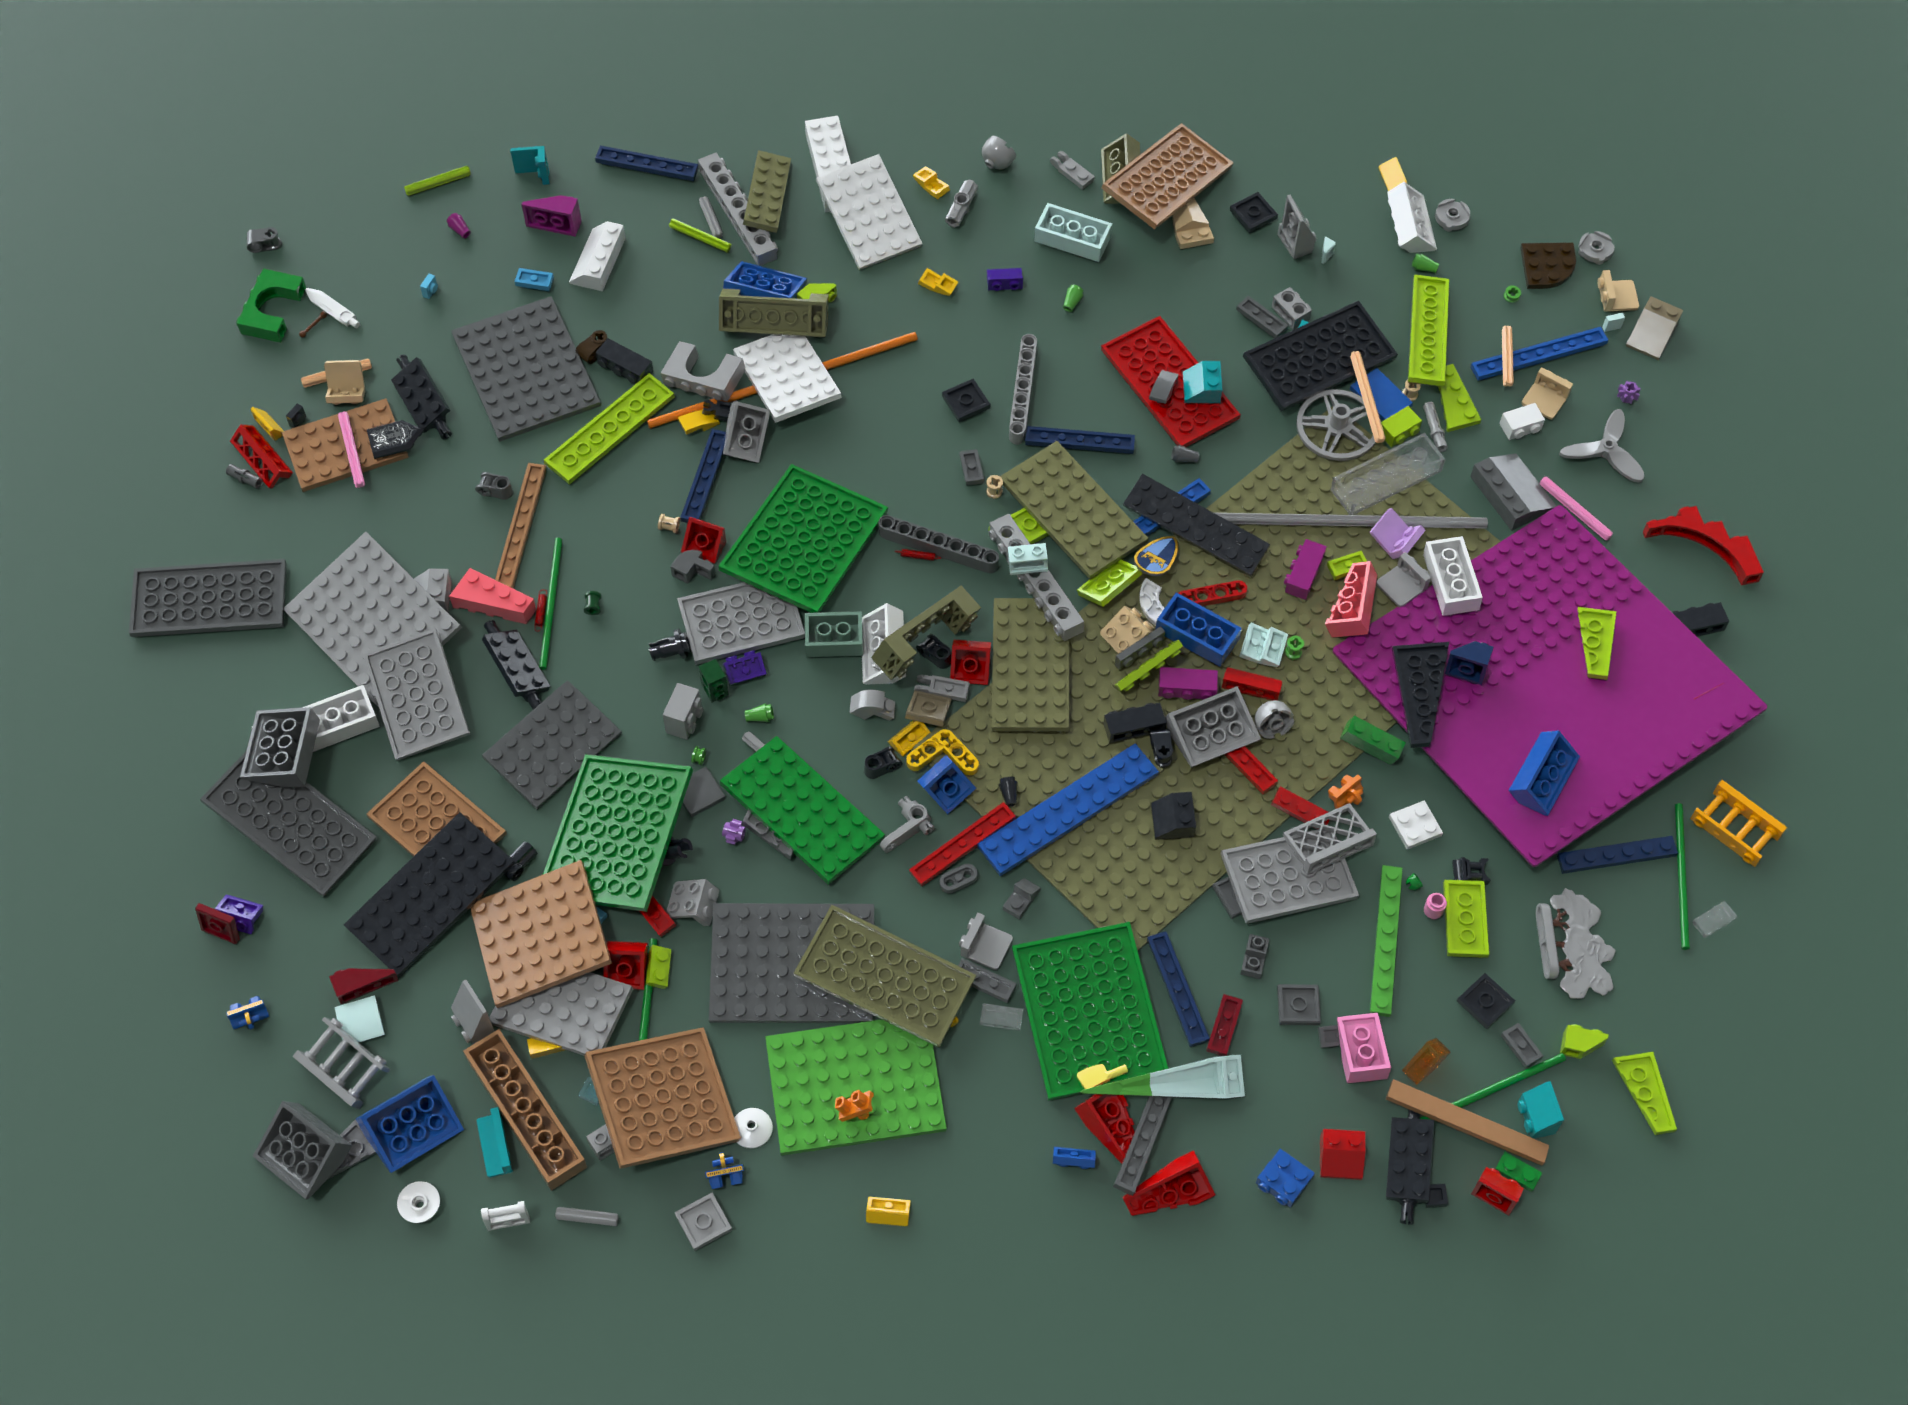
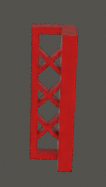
M240 424L230 442L257 475L262 478L267 487L273 488L280 477L290 478L293 472L259 431L252 425ZM241 435L243 437V445H240L238 442ZM249 447L253 449V457L249 455ZM260 458L262 459L263 468L261 469L259 468L258 459ZM268 470H271L274 474L271 480L268 478Z

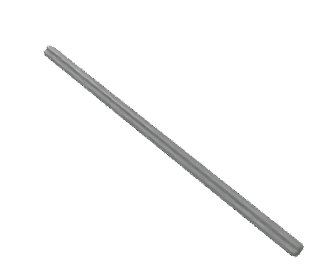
M1215 513L1233 524L1375 526L1382 517L1373 515ZM1399 516L1408 527L1421 525L1422 527L1487 528L1488 519L1483 517Z

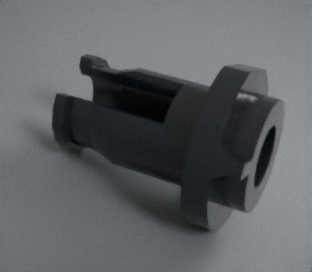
M675 629L674 636L659 640L653 644L649 643V651L653 661L680 654L684 659L688 657V652H691L688 637L680 629Z
M671 837L662 866L671 865L679 858H687V854H683L682 851L693 850L691 841L687 838L680 840Z

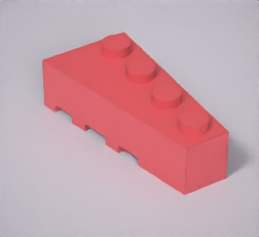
M1371 561L1352 564L1344 581L1345 586L1338 594L1339 599L1331 609L1332 614L1330 618H1327L1325 622L1332 638L1368 634L1377 581V573Z
M469 568L449 596L453 608H464L474 613L476 611L486 613L487 616L493 617L495 615L503 617L505 620L527 624L536 612L533 598Z

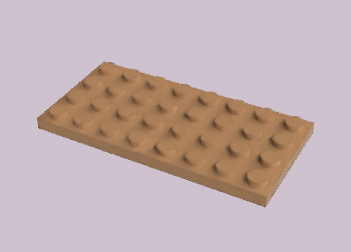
M1181 123L1104 182L1101 189L1153 229H1156L1232 168L1233 162Z

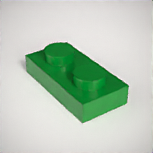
M1507 1152L1503 1153L1495 1168L1503 1177L1517 1181L1521 1187L1530 1192L1534 1190L1542 1175V1172Z

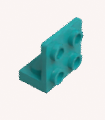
M545 146L510 149L516 174L538 172V178H542L543 185L550 184Z

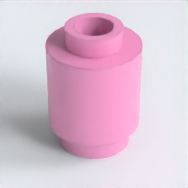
M1440 893L1429 895L1424 905L1425 915L1431 919L1440 918L1447 905L1445 897Z

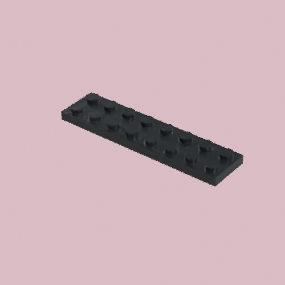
M1143 473L1123 503L1124 507L1250 577L1270 547V544Z

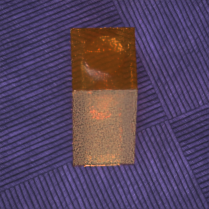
M1434 1038L1425 1043L1402 1071L1418 1085L1451 1052L1437 1038Z

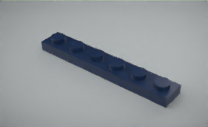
M601 145L595 157L596 163L689 181L695 180L699 169L698 164Z
M1027 426L1025 445L1048 447L1058 441L1064 448L1134 454L1135 435Z
M711 430L680 517L681 522L688 523L689 517L701 520L724 455L725 431Z
M1673 836L1561 852L1558 853L1557 859L1562 874L1676 857L1678 851Z
M1167 932L1147 937V942L1189 1047L1209 1042V1035Z

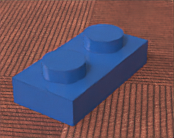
M1054 1147L1053 1164L1062 1167L1071 1165L1083 1169L1095 1168L1096 1151Z

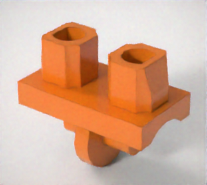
M1346 775L1341 780L1342 788L1339 789L1336 786H1332L1328 790L1329 798L1334 801L1336 809L1352 802L1356 805L1362 802L1360 796L1363 794L1362 777L1356 775L1353 778Z
M857 1090L851 1094V1098L846 1099L843 1096L836 1098L835 1109L839 1111V1120L844 1122L858 1117L860 1120L867 1119L869 1112L872 1111L871 1100L874 1093L871 1091L862 1093L860 1090Z

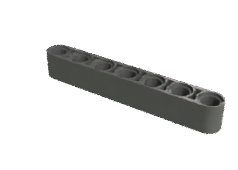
M889 515L882 516L879 519V535L886 540L923 552L935 553V556L986 573H995L999 568V554L993 549Z

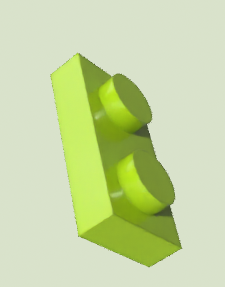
M1361 550L1327 562V567L1333 579L1337 580L1347 576L1353 563L1367 562Z
M657 945L650 947L646 985L661 989L668 987L671 949Z

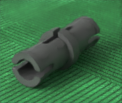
M229 464L226 468V474L238 479L240 483H246L256 489L261 487L262 478L251 474L249 470L238 468L233 464Z

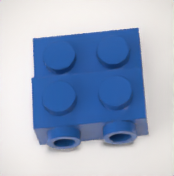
M1279 1149L1257 1177L1256 1184H1258L1259 1189L1263 1192L1270 1193L1276 1197L1275 1199L1278 1203L1291 1208L1315 1173L1285 1151Z

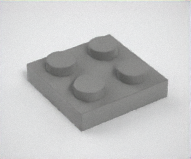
M713 1193L675 1212V1216L694 1251L732 1231Z

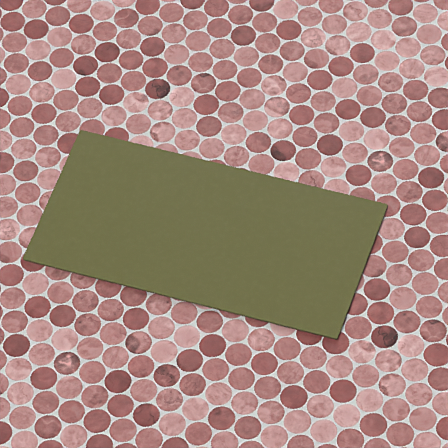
M1325 411L1321 416H1328V411ZM1357 422L1352 424L1371 440L1373 435ZM1306 427L1304 429L1306 436L1313 444L1322 449L1328 430ZM1298 434L1206 508L1213 513L1383 516L1389 508H1392L1398 516L1470 517L1382 443H1375L1371 450L1358 458L1338 461L1323 458L1312 452L1304 445ZM1341 434L1332 453H1351L1362 447ZM1330 436L1325 451H1329L1336 436ZM1235 524L1270 544L1268 551L1251 577L1174 534L1173 537L1178 542V552L1172 567L1167 573L1160 576L1143 573L1104 607L1091 602L1078 612L1084 620V632L1069 639V731H992L991 683L945 720L943 727L938 726L913 747V750L940 730H950L979 762V769L976 774L971 776L965 775L976 789L964 801L983 817L1002 802H1005L998 786L1000 779L1015 777V781L1018 782L1017 805L1009 808L1017 819L1136 743L1159 771L1158 775L1034 854L1027 861L1096 928L1130 922L1137 951H1139L1148 943L1147 937L1161 932L1227 873L1220 854L1222 850L1263 842L1291 817V815L1271 805L1280 786L1309 801L1364 752L1340 739L1346 723L1354 715L1385 732L1397 723L1390 713L1333 653V647L1350 636L1332 638L1325 625L1327 618L1329 619L1332 614L1331 609L1333 605H1336L1339 599L1338 594L1340 590H1343L1345 586L1344 581L1346 577L1334 580L1327 567L1328 561L1362 550L1367 562L1371 561L1377 573V580L1398 564L1399 558L1392 559L1370 534L1374 526ZM1423 527L1425 532L1407 554L1413 557L1422 569L1428 571L1423 556L1425 545L1428 541L1463 536L1470 560L1501 541L1485 528ZM1305 539L1325 545L1327 548L1307 599L1304 600L1285 593L1286 585H1284V580L1287 574L1291 575L1292 570H1290L1293 559L1297 560L1298 558L1296 553L1299 545H1303ZM1146 578L1162 587L1159 600L1164 608L1176 592L1179 593L1183 590L1236 580L1246 583L1247 593L1243 599L1203 606L1242 628L1239 641L1221 667L1185 647H1181L1179 649L1181 652L1175 657H1167L1164 660L1165 664L1161 667L1218 670L1217 694L1227 691V689L1221 687L1226 668L1228 667L1282 681L1278 701L1286 704L1294 715L1293 726L1282 736L1280 733H1276L1274 735L1275 738L1269 739L1260 735L1261 740L1245 746L1278 780L1277 785L1265 794H1262L1225 755L1190 767L1172 737V763L1166 768H1161L1155 763L1150 735L1109 744L1103 722L1104 715L1111 711L1119 712L1130 707H1142L1148 703H1160L1166 717L1171 712L1202 701V699L1195 698L1186 700L1178 697L1164 698L1158 696L1160 668L1155 669V667L1148 671L1150 675L1143 680L1139 678L1133 682L1134 686L1126 692L1124 689L1118 691L1115 686L1117 682L1129 673L1139 669V666L1145 661L1154 658V655L1160 650L1168 648V644L1172 642V640L1164 636V642L1161 646L1152 648L1146 656L1137 658L1131 666L1119 670L1115 666V659L1118 653L1100 634V631L1124 606L1131 609L1136 608L1142 614L1140 618L1144 622L1147 620L1151 623L1143 614L1140 606V590ZM1377 585L1375 587L1370 624L1398 607ZM1218 590L1215 592L1216 595L1220 597L1226 595L1225 592L1222 590ZM1203 593L1197 595V597L1200 600H1206L1208 598L1207 595ZM1251 622L1268 630L1270 627H1273L1288 634L1278 667L1255 663L1239 657L1248 625ZM1292 636H1300L1304 640L1302 655L1296 660L1289 659L1285 654L1287 641ZM1241 693L1253 722L1255 721V713L1262 704L1272 701ZM942 737V741L946 740L948 742V737ZM931 746L925 748V752L928 754L936 751ZM954 749L952 753L955 756H960L963 754V751L961 749ZM942 753L927 765L932 768L946 754ZM967 763L966 767L973 768V764L970 765ZM1192 792L1196 821L1195 836L1193 838L1155 840L1151 803L1171 793Z

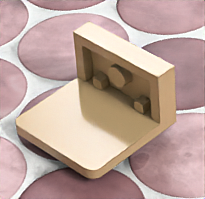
M1603 270L1597 284L1604 312L1637 310L1639 302L1634 282L1632 280L1612 281L1610 270Z
M359 360L326 361L324 364L328 385L325 396L326 403L338 405L341 403L358 404L363 402L366 391L361 362Z
M1541 367L1534 384L1523 398L1522 405L1527 406L1536 403L1541 414L1552 420L1569 397L1573 383Z
M1124 606L1100 631V634L1119 654L1151 633L1154 627L1147 620L1144 622L1140 618L1142 614L1136 608L1131 609Z

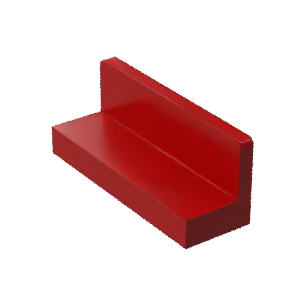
M1228 667L1226 668L1221 688L1229 690L1238 686L1240 693L1278 701L1282 681Z

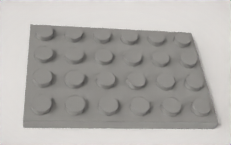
M745 582L677 598L695 665L709 662L715 658L716 660L805 638V631L797 606Z
M436 628L363 654L392 751L397 761L470 735Z
M1320 829L1309 832L1318 835ZM1322 829L1321 836L1332 838L1334 832ZM1297 834L1291 836L1293 840L1302 842L1303 836ZM1284 837L1222 850L1220 853L1246 924L1351 901L1359 897L1345 858L1307 875L1303 870V863ZM1305 837L1304 843L1314 846L1317 842L1316 839ZM1319 840L1318 847L1326 849L1330 847L1331 843ZM1302 848V853L1305 857L1314 853L1313 850Z
M589 972L500 1008L495 1006L489 1019L491 1024L496 1027L535 1040L558 1045L562 1049L584 1056L588 1051L606 1048L633 991V987Z

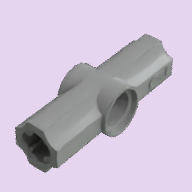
M968 179L964 181L959 192L954 196V202L945 218V222L951 227L959 226L964 215L969 212V205L978 190V185L973 180Z

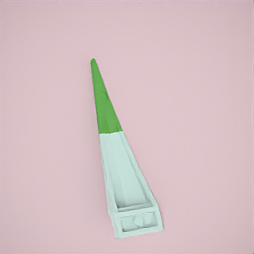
M1241 1055L1213 1057L1084 1089L1080 1092L1086 1094L1200 1098L1243 1097L1245 1092Z

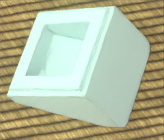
M1328 237L1324 238L1321 261L1323 264L1334 254L1336 242Z

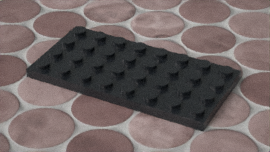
M1358 300L1244 352L1243 358L1282 412L1322 391L1329 390L1355 378L1356 374L1350 357L1352 352L1359 351L1361 353L1366 372L1395 359L1398 354Z
M459 812L343 925L389 969H394L397 977L400 978L515 865V862Z

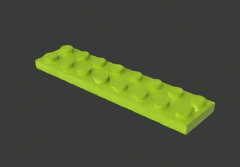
M1414 275L1408 382L1444 386L1449 279Z
M650 373L647 374L544 459V464L570 485L675 398L674 393Z

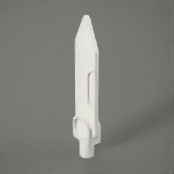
M305 289L310 301L347 327L349 325L354 328L360 326L356 316L327 294L319 290Z

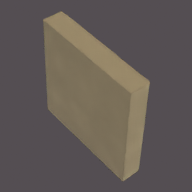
M915 690L905 718L943 727L952 698Z

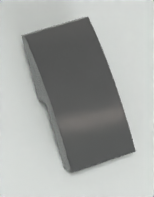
M1161 370L1151 390L1149 399L1157 403L1166 404L1172 395V389L1178 381L1179 374Z
M1253 934L1249 935L1241 975L1257 979L1261 978L1269 938Z

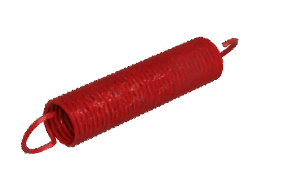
M902 549L901 556L930 561L941 559V557L935 558V553L909 549Z
M540 591L534 625L535 628L539 626L542 629L547 596L540 594Z

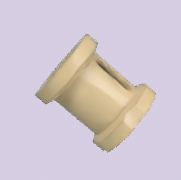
M1407 380L1403 393L1411 401H1414L1418 397L1421 384L1408 382Z
M998 475L988 477L986 483L988 497L993 499L1001 497L1003 492L1002 478Z
M661 514L658 521V530L666 529L677 534L680 527V517L671 518Z

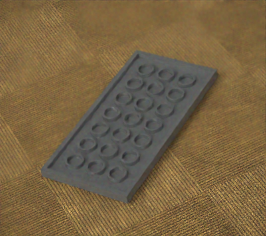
M277 559L134 569L129 635L131 637L284 627L286 560Z
M245 751L200 798L201 802L324 897L376 841L377 837L307 782L303 787H281L241 779L240 775L246 755Z

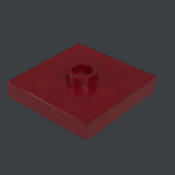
M198 903L195 910L201 931L232 944H237L240 937L235 918Z

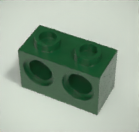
M716 658L698 666L701 685L711 703L716 700L720 701L729 695L726 675Z

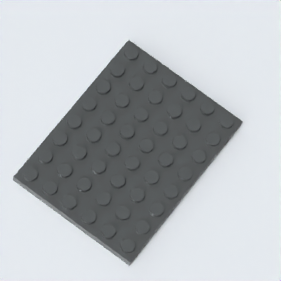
M551 296L451 330L499 442L601 406L600 400L579 355L575 351L576 348Z
M713 903L709 1023H860L873 1021L872 1014L795 977L793 973L831 905L874 925V904Z

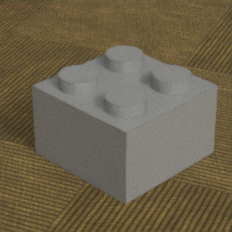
M677 683L663 713L666 733L688 740L690 734L694 733L696 728L695 722L703 713L699 689Z

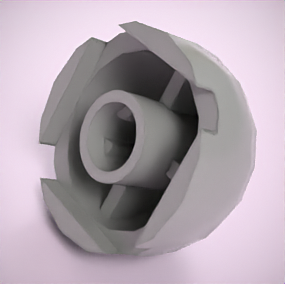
M991 136L982 147V157L988 168L1002 170L1012 164L1016 158V153L1012 147L1008 148L1005 146L1006 141L997 136Z
M1273 700L1262 704L1255 713L1254 722L1261 736L1272 739L1275 738L1274 735L1276 733H1280L1282 736L1291 729L1294 724V715L1286 704Z

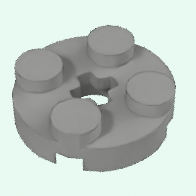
M1455 199L1443 200L1439 203L1435 212L1437 223L1447 232L1464 228L1468 225L1470 218L1469 207L1462 201L1460 203L1455 202Z
M1594 231L1591 234L1588 232L1580 239L1578 254L1590 262L1601 265L1604 261L1611 258L1615 247L1609 235L1600 231Z

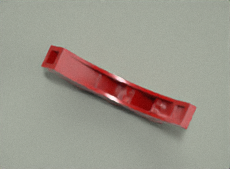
M1686 506L1679 509L1676 517L1669 516L1666 519L1651 520L1646 523L1643 530L1645 538L1671 535L1692 540L1709 548L1731 567L1741 586L1759 582L1764 573L1748 536H1735L1730 539L1722 521H1710L1704 524L1697 506Z

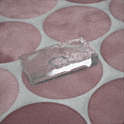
M1723 901L1694 919L1692 923L1702 936L1706 938L1735 920L1737 915Z
M983 1003L980 1025L1020 1030L1023 1009Z

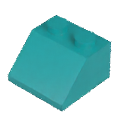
M1201 361L1183 371L1184 403L1221 402L1222 377L1220 361Z
M1551 1081L1522 1093L1518 1100L1519 1112L1523 1113L1525 1118V1130L1527 1133H1530L1531 1138L1535 1139L1556 1134L1564 1118Z

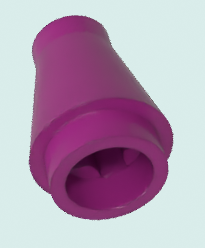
M453 213L447 218L448 227L458 233L463 239L471 234L462 215Z

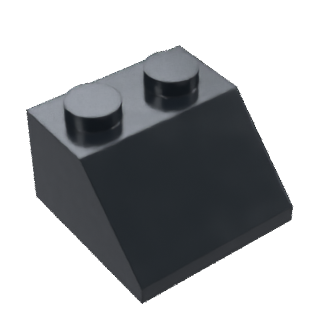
M1192 792L1171 793L1151 803L1155 840L1193 838L1195 836L1196 821Z

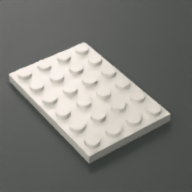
M879 154L816 178V182L859 270L922 246V241Z
M772 334L733 349L735 356L743 358L745 373L766 408L770 410V415L775 423L842 398L841 392L805 336Z

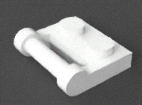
M525 1201L505 1207L481 1209L482 1219L488 1231L530 1223Z

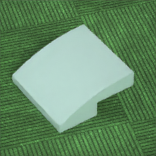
M1251 622L1248 625L1239 657L1255 663L1278 667L1288 634L1273 627H1270L1268 630Z
M375 995L335 1007L337 1020L343 1024L342 1029L357 1042L385 1035Z

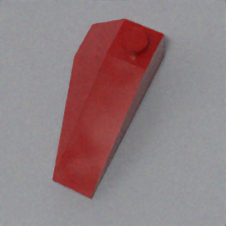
M1094 1094L1074 1109L1085 1126L1122 1164L1134 1135V1122L1129 1117L1126 1108L1128 1106L1124 1095Z
M1193 1150L1173 1160L1138 1185L1133 1196L1126 1194L1122 1198L1131 1216L1156 1212L1161 1208L1170 1207V1209H1174L1178 1205H1197L1215 1196V1193Z

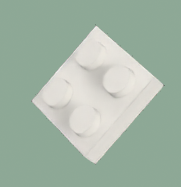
M1425 800L1389 815L1390 821L1407 850L1441 837L1443 834Z

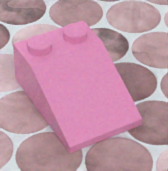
M1378 1013L1337 1017L1342 1063L1347 1083L1388 1079L1391 1065Z

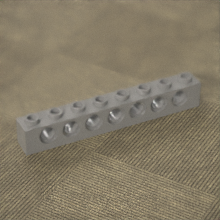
M717 153L698 159L701 175L756 264L762 266L776 260L778 247L775 242L771 241L769 232L743 225L748 199L745 193H741L738 182L733 180L732 172L726 169L724 159L720 158Z
M1010 514L990 522L989 536L992 541H996L1000 553L1005 554L1008 564V547L1031 545ZM1049 570L1047 572L1017 574L1018 579L1024 582L1028 594H1032L1035 598L1037 607L1039 609L1042 608L1046 620L1053 624L1057 636H1061L1066 641L1084 632V620Z

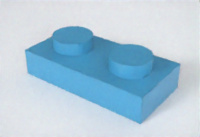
M519 268L514 282L515 286L550 291L554 276L553 273Z

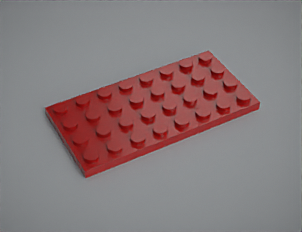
M1161 316L1101 345V351L1177 446L1187 447L1240 419L1241 414L1223 392L1220 403H1184L1183 371L1198 364V361ZM1161 370L1179 374L1178 381L1172 389V395L1166 404L1157 403L1149 399L1151 390Z

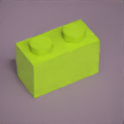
M1409 406L1405 407L1381 422L1385 441L1391 448L1397 444H1402L1406 438L1419 433L1422 420Z

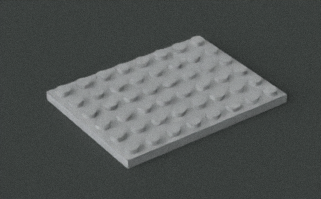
M367 532L363 533L284 607V611L358 687L364 685L368 697L378 707L379 705L363 657L364 653L434 628L437 629L441 644L444 646L462 628Z

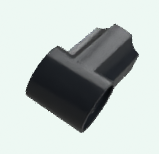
M524 841L509 856L515 862V865L504 875L511 881H516L522 875L524 867L538 854L530 843Z

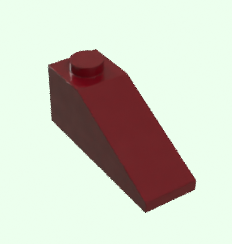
M348 968L346 970H338L329 976L341 1005L399 981L394 969Z

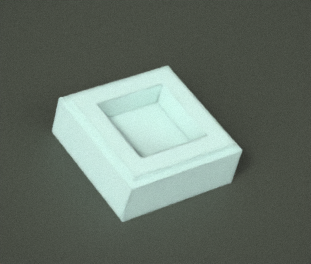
M1619 313L1606 316L1602 327L1604 332L1621 329L1625 319L1624 314Z

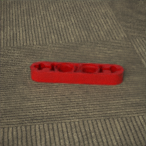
M1236 580L1183 590L1179 594L1203 607L1243 599L1247 593V585L1243 581ZM1218 590H1222L1225 592L1226 595L1220 597L1217 596L1215 592ZM1203 593L1207 595L1208 598L1206 600H1200L1197 597V595Z

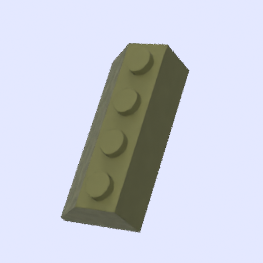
M1124 134L1101 149L1103 183L1141 155L1140 142L1129 134ZM1103 190L1104 203L1121 204Z

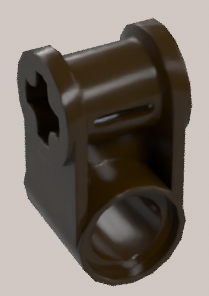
M597 330L576 347V353L588 364H593L597 360L596 352L607 340L606 332Z

